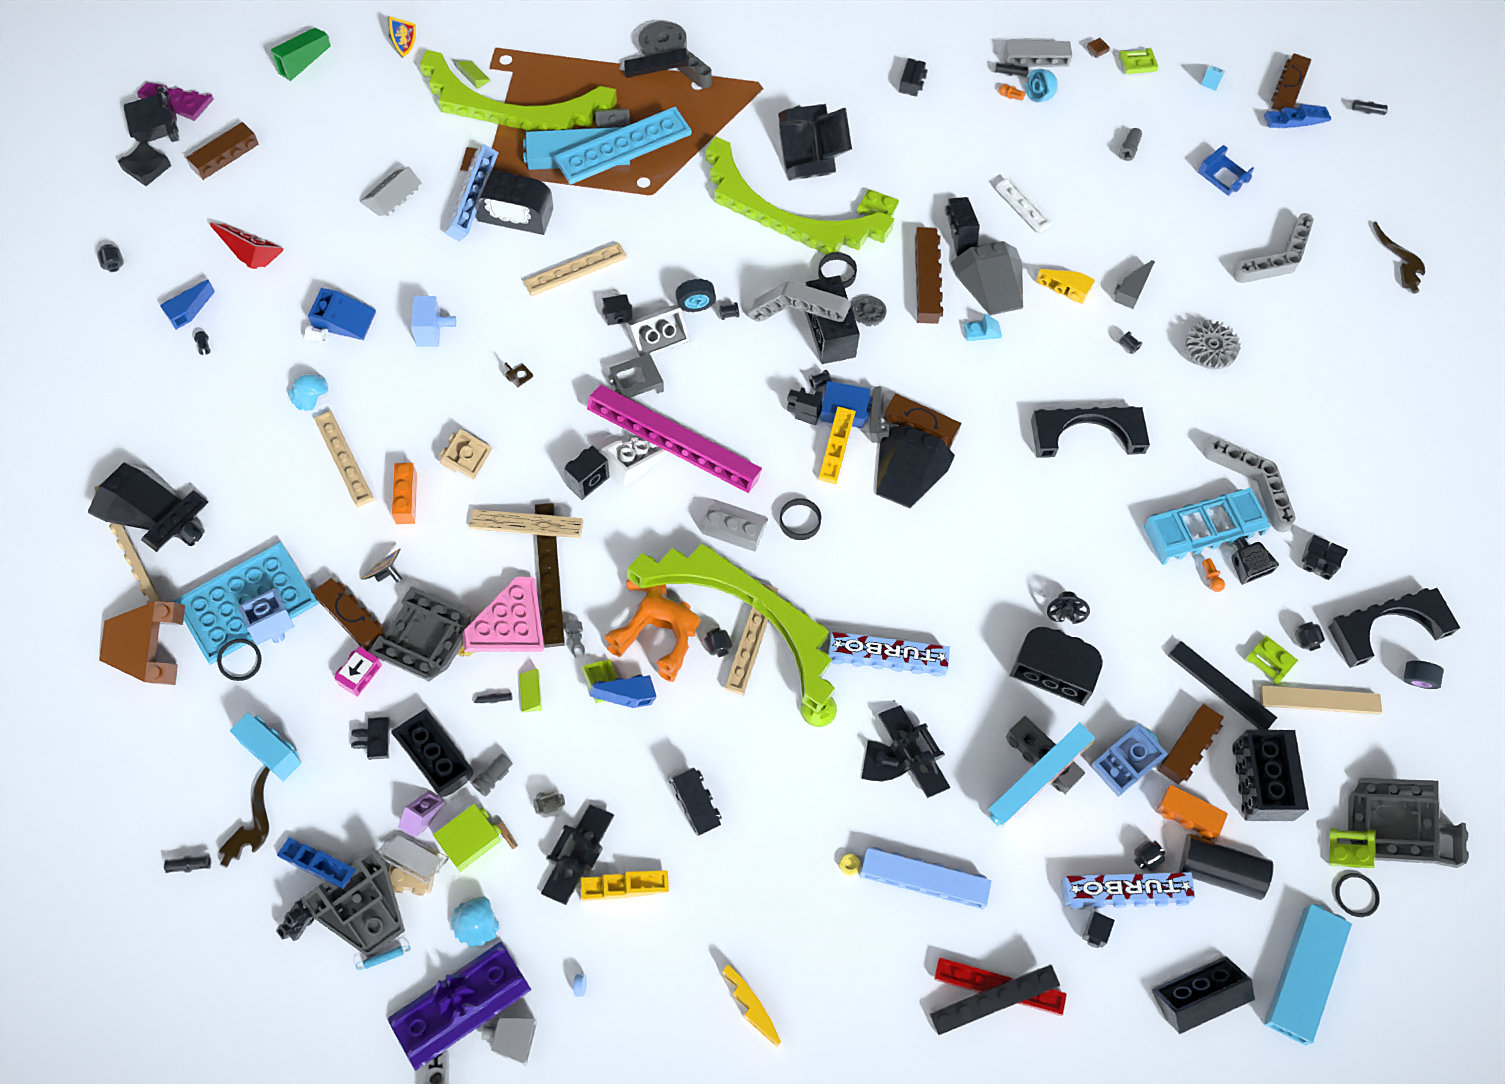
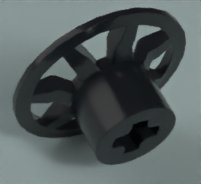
M1065 591L1049 603L1047 615L1050 620L1057 622L1052 615L1057 616L1061 613L1058 622L1062 623L1066 616H1069L1073 622L1072 624H1079L1088 618L1090 607L1085 600L1077 597L1074 592ZM1053 606L1057 607L1056 610L1051 611ZM1083 606H1085L1086 612H1084V611H1082V610H1080V609H1081ZM1076 613L1078 616L1083 617L1079 620H1076L1074 614Z

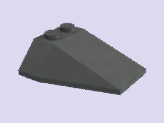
M1005 241L971 247L951 262L958 280L990 316L1023 309L1022 260L1017 248Z
M374 847L348 864L355 868L356 871L344 889L324 881L300 899L307 911L313 915L312 918L368 958L405 932L387 865Z

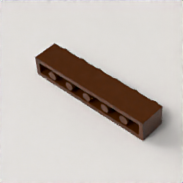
M917 227L914 237L917 323L938 324L944 312L943 306H940V302L943 301V292H940L942 277H939L942 271V263H939L941 249H938L941 236L938 235L937 228Z

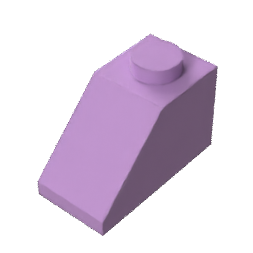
M427 791L405 807L398 827L407 834L417 837L428 828L445 801Z

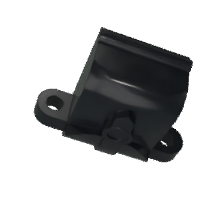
M165 86L157 88V95L124 104L123 109L129 135L131 138H135L137 142L142 140L151 142L168 136L172 143L180 140L176 112Z

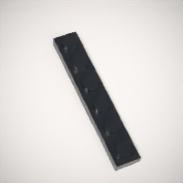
M1048 964L929 1014L939 1036L1061 985L1052 964Z

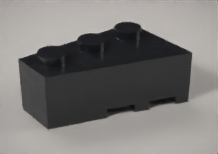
M969 197L948 198V205H945V215L948 217L956 256H960L969 248L978 246L980 224Z
M695 767L687 768L667 778L669 784L672 783L676 791L675 796L681 802L684 813L696 836H700L721 825V814L717 807L713 808L711 800H713L709 789L704 788L702 784L704 778L699 769L696 770Z

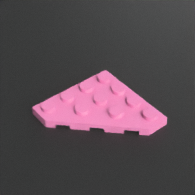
M515 577L493 602L477 616L462 633L464 652H542L544 650L535 577Z

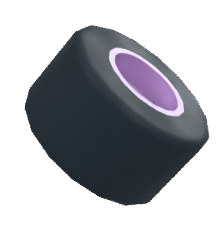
M1426 661L1406 662L1403 681L1423 689H1439L1442 684L1444 668Z

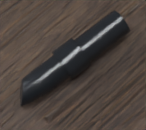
M512 692L491 693L478 696L474 703L492 704L513 700Z

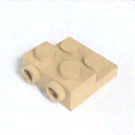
M460 429L457 434L453 432L448 440L450 446L448 449L443 448L439 455L442 458L439 463L455 473L459 471L474 480L493 448Z
M421 848L439 858V850ZM394 861L390 863L389 876L395 893H403L406 890L412 891V894L424 896L425 893L431 894L436 870L427 879H424Z

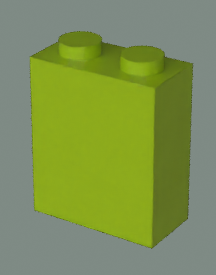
M475 803L433 834L437 843L459 872L463 871L501 842L499 836L501 833L500 829L495 823L490 824L487 818L489 815L483 807L478 808Z

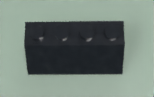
M1227 956L1152 989V993L1167 1022L1179 1035L1255 1000L1252 979Z

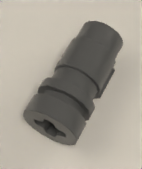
M1132 128L1119 150V157L1122 160L1131 161L1134 159L1143 135L1142 130L1139 128Z
M501 753L489 764L483 773H479V778L476 777L471 782V785L481 795L486 797L491 792V789L496 787L495 783L499 780L501 781L507 775L508 769L513 765L512 761Z

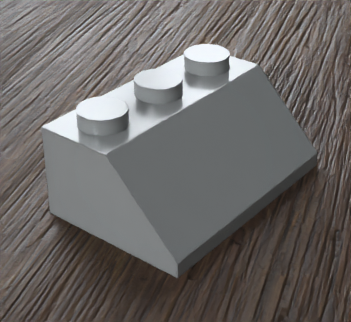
M409 166L397 169L361 199L360 203L378 216H389L395 211V206L402 205L407 200L406 197L409 194L413 195L419 190L418 186L422 182Z
M676 305L626 322L631 341L639 357L649 353L653 356L691 342L681 307Z
M715 501L709 507L702 523V534L756 552L769 519Z

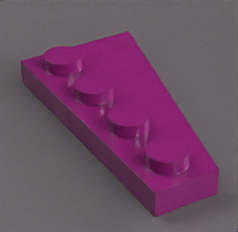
M146 82L137 92L138 98L143 99L157 95V88L165 85ZM165 86L171 97L176 114L195 121L214 100L212 94L200 95L197 91H191L190 93L183 91L181 88L169 89Z

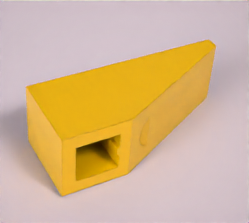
M1040 269L1036 282L1075 302L1083 304L1093 287L1095 279L1081 272Z

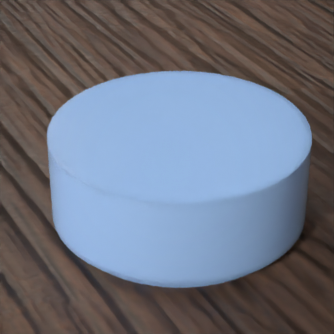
M586 974L575 975L573 984L575 996L584 997L587 984Z

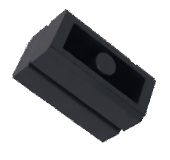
M912 58L907 59L899 85V93L916 97L918 92L923 90L924 81L922 79H926L928 69H925V61H916V59Z

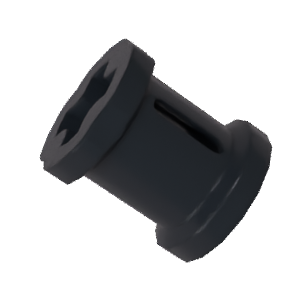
M734 302L732 305H719L721 320L735 316L736 318L740 317L737 302Z
M1128 331L1120 339L1119 344L1127 347L1133 355L1141 348L1143 342L1138 341L1132 336V332Z
M823 370L822 373L817 375H809V382L814 391L818 387L826 385L827 381L832 382L828 370Z

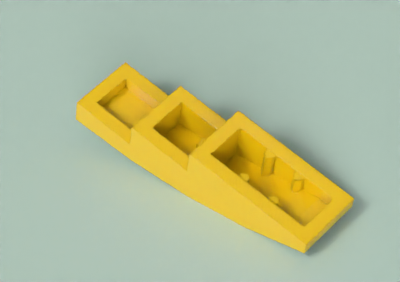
M837 407L818 480L837 484L856 411Z
M668 870L625 872V874H609L602 877H585L580 879L581 901L629 898L669 892Z
M728 964L722 971V975L737 988L733 992V997L748 1009L744 1014V1019L778 1048L781 1040L770 1016L745 980Z

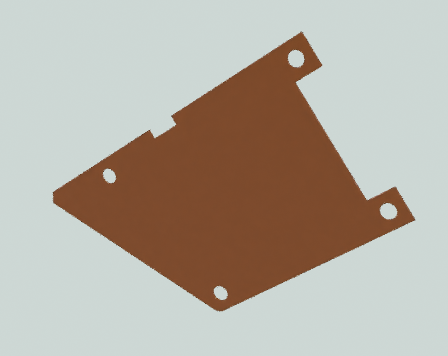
M495 47L489 69L513 72L504 102L506 104L547 106L564 103L602 86L616 89L617 102L614 109L629 108L630 125L676 107L690 127L691 135L630 160V165H616L583 180L569 184L560 168L529 170L528 163L524 162V152H527V150H524L523 139H526V132L534 131L498 124L492 149L497 151L498 155L492 171L534 178L542 182L651 196L656 194L764 88L758 81L712 76V85L709 88L696 90L692 87L693 81L680 71L664 70L626 78L625 71L619 70L620 63ZM510 56L513 60L510 64L505 65L500 62V58ZM596 113L590 127L574 124L572 130L597 129ZM466 147L460 171L468 172L471 160L478 148ZM641 178H647L650 180V185L642 188L638 186L637 181Z

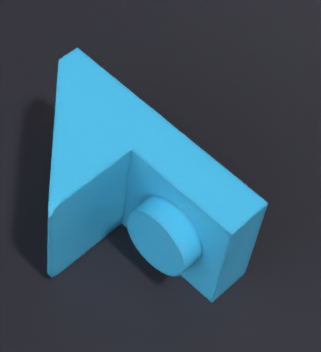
M1210 65L1201 85L1216 91L1226 71Z
M984 314L982 321L966 322L964 324L967 341L1002 338L999 321L988 314Z

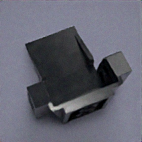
M825 103L789 108L778 113L779 135L788 181L827 176L835 173L836 165L834 158L852 150L846 107L828 113Z

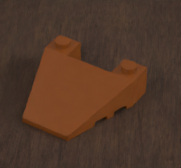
M154 601L105 620L99 661L145 683L176 685L178 665L156 663L155 659L160 624L183 625L186 605L175 602Z

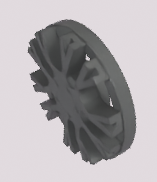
M866 296L860 298L855 303L853 312L854 317L859 323L871 327V325L876 326L884 321L887 309L884 302L879 298Z

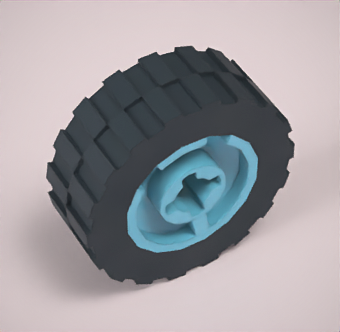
M707 279L687 280L681 283L675 291L678 307H681L682 311L700 312L712 307L716 302L714 285Z

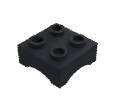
M144 140L138 144L131 154L118 160L121 169L145 187L171 167L168 157L156 151Z

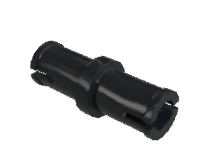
M996 62L995 73L1027 77L1029 67L1014 65L1015 63L1010 65Z
M1354 100L1352 110L1362 111L1366 114L1386 115L1388 105L1376 104L1374 101L1363 102Z
M187 855L180 859H166L164 861V871L166 874L181 871L190 873L192 870L211 868L210 855L198 857Z

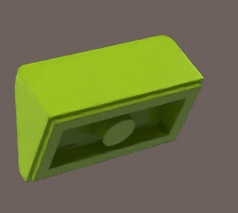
M472 60L457 62L458 70L476 89L490 82V79Z
M532 669L519 674L522 713L542 711L539 669Z

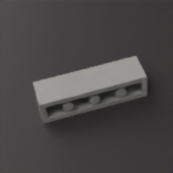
M1007 41L1004 50L1005 64L1011 65V63H1015L1014 65L1024 67H1069L1073 56L1070 41Z

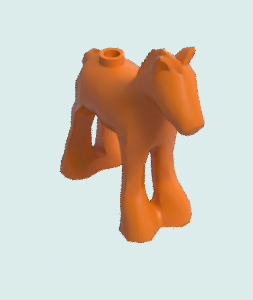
M628 579L626 580V588L629 591L646 592V596L638 604L635 614L626 626L610 630L605 635V639L609 643L606 648L611 654L621 657L647 624L671 629L676 638L675 646L671 653L657 661L659 676L668 682H674L689 649L688 637H695V631L700 624V617L690 610L691 606L687 602L681 601L677 603L666 598V584L642 589Z

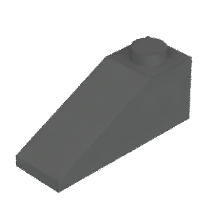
M1151 260L1124 278L1121 285H1117L1114 291L1116 295L1114 302L1134 309L1153 268L1154 260Z

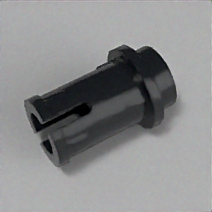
M204 331L196 332L194 336V341L197 343L200 355H204L203 350L205 355L211 352L208 344L209 336Z

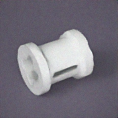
M308 325L305 330V340L318 341L324 345L328 340L329 331L325 328L318 329Z

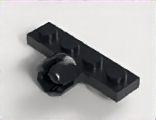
M195 490L191 491L141 538V541L155 552H158L174 537L179 538L188 546L195 545L196 543L194 542H198L202 538L205 529L196 523L193 518L209 502Z

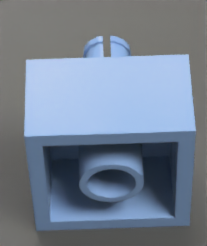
M414 296L411 328L417 347H439L440 328L456 327V316H441L436 296Z
M276 588L238 606L245 625L256 645L271 638L274 643H280L277 636H279L282 642L285 639L283 632L295 627Z

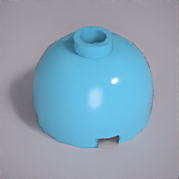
M1035 69L1029 73L1027 77L1029 82L1026 83L1028 98L1036 103L1050 100L1056 94L1058 87L1055 74L1047 69Z

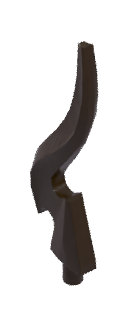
M1374 221V230L1379 240L1388 249L1408 262V264L1402 263L1400 266L1403 288H1410L1413 294L1420 291L1418 286L1422 281L1416 273L1424 276L1425 264L1415 253L1392 241L1382 231L1377 221Z
M267 767L259 775L252 791L251 802L254 828L248 831L241 826L219 849L218 852L224 856L219 864L222 867L228 868L232 859L239 861L245 846H252V852L255 853L268 837L270 828L264 803V786L270 769Z

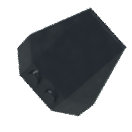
M907 425L890 427L889 437H882L880 441L876 495L911 509L949 471L955 454L940 438Z
M123 462L99 485L88 509V514L105 522L150 530L183 499L153 471L137 463Z

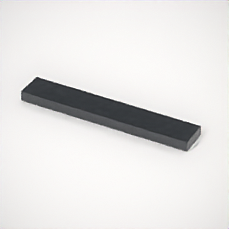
M1180 641L1169 653V658L1259 730H1268L1278 718L1184 642Z

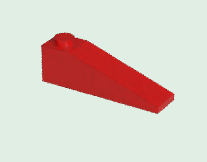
M210 222L211 228L241 262L247 264L248 268L266 267L283 252V247L271 241L265 240L264 242L258 240V236L243 233V230L226 223Z

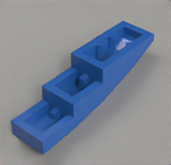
M1300 104L1297 109L1284 107L1280 112L1266 111L1263 115L1269 128L1304 127L1332 120L1327 107Z
M288 837L277 853V857L343 889L356 871L355 868L325 852L318 851L306 844H301Z

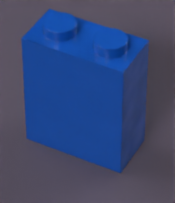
M827 381L820 421L833 423L837 407L856 411L852 427L863 429L864 423L869 421L870 416L867 406L871 407L873 396H869L871 388Z

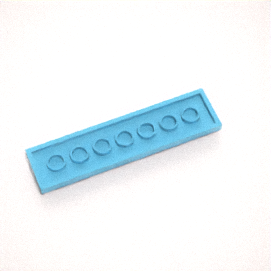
M673 107L555 155L554 159L569 184H573L691 135V129L677 108Z

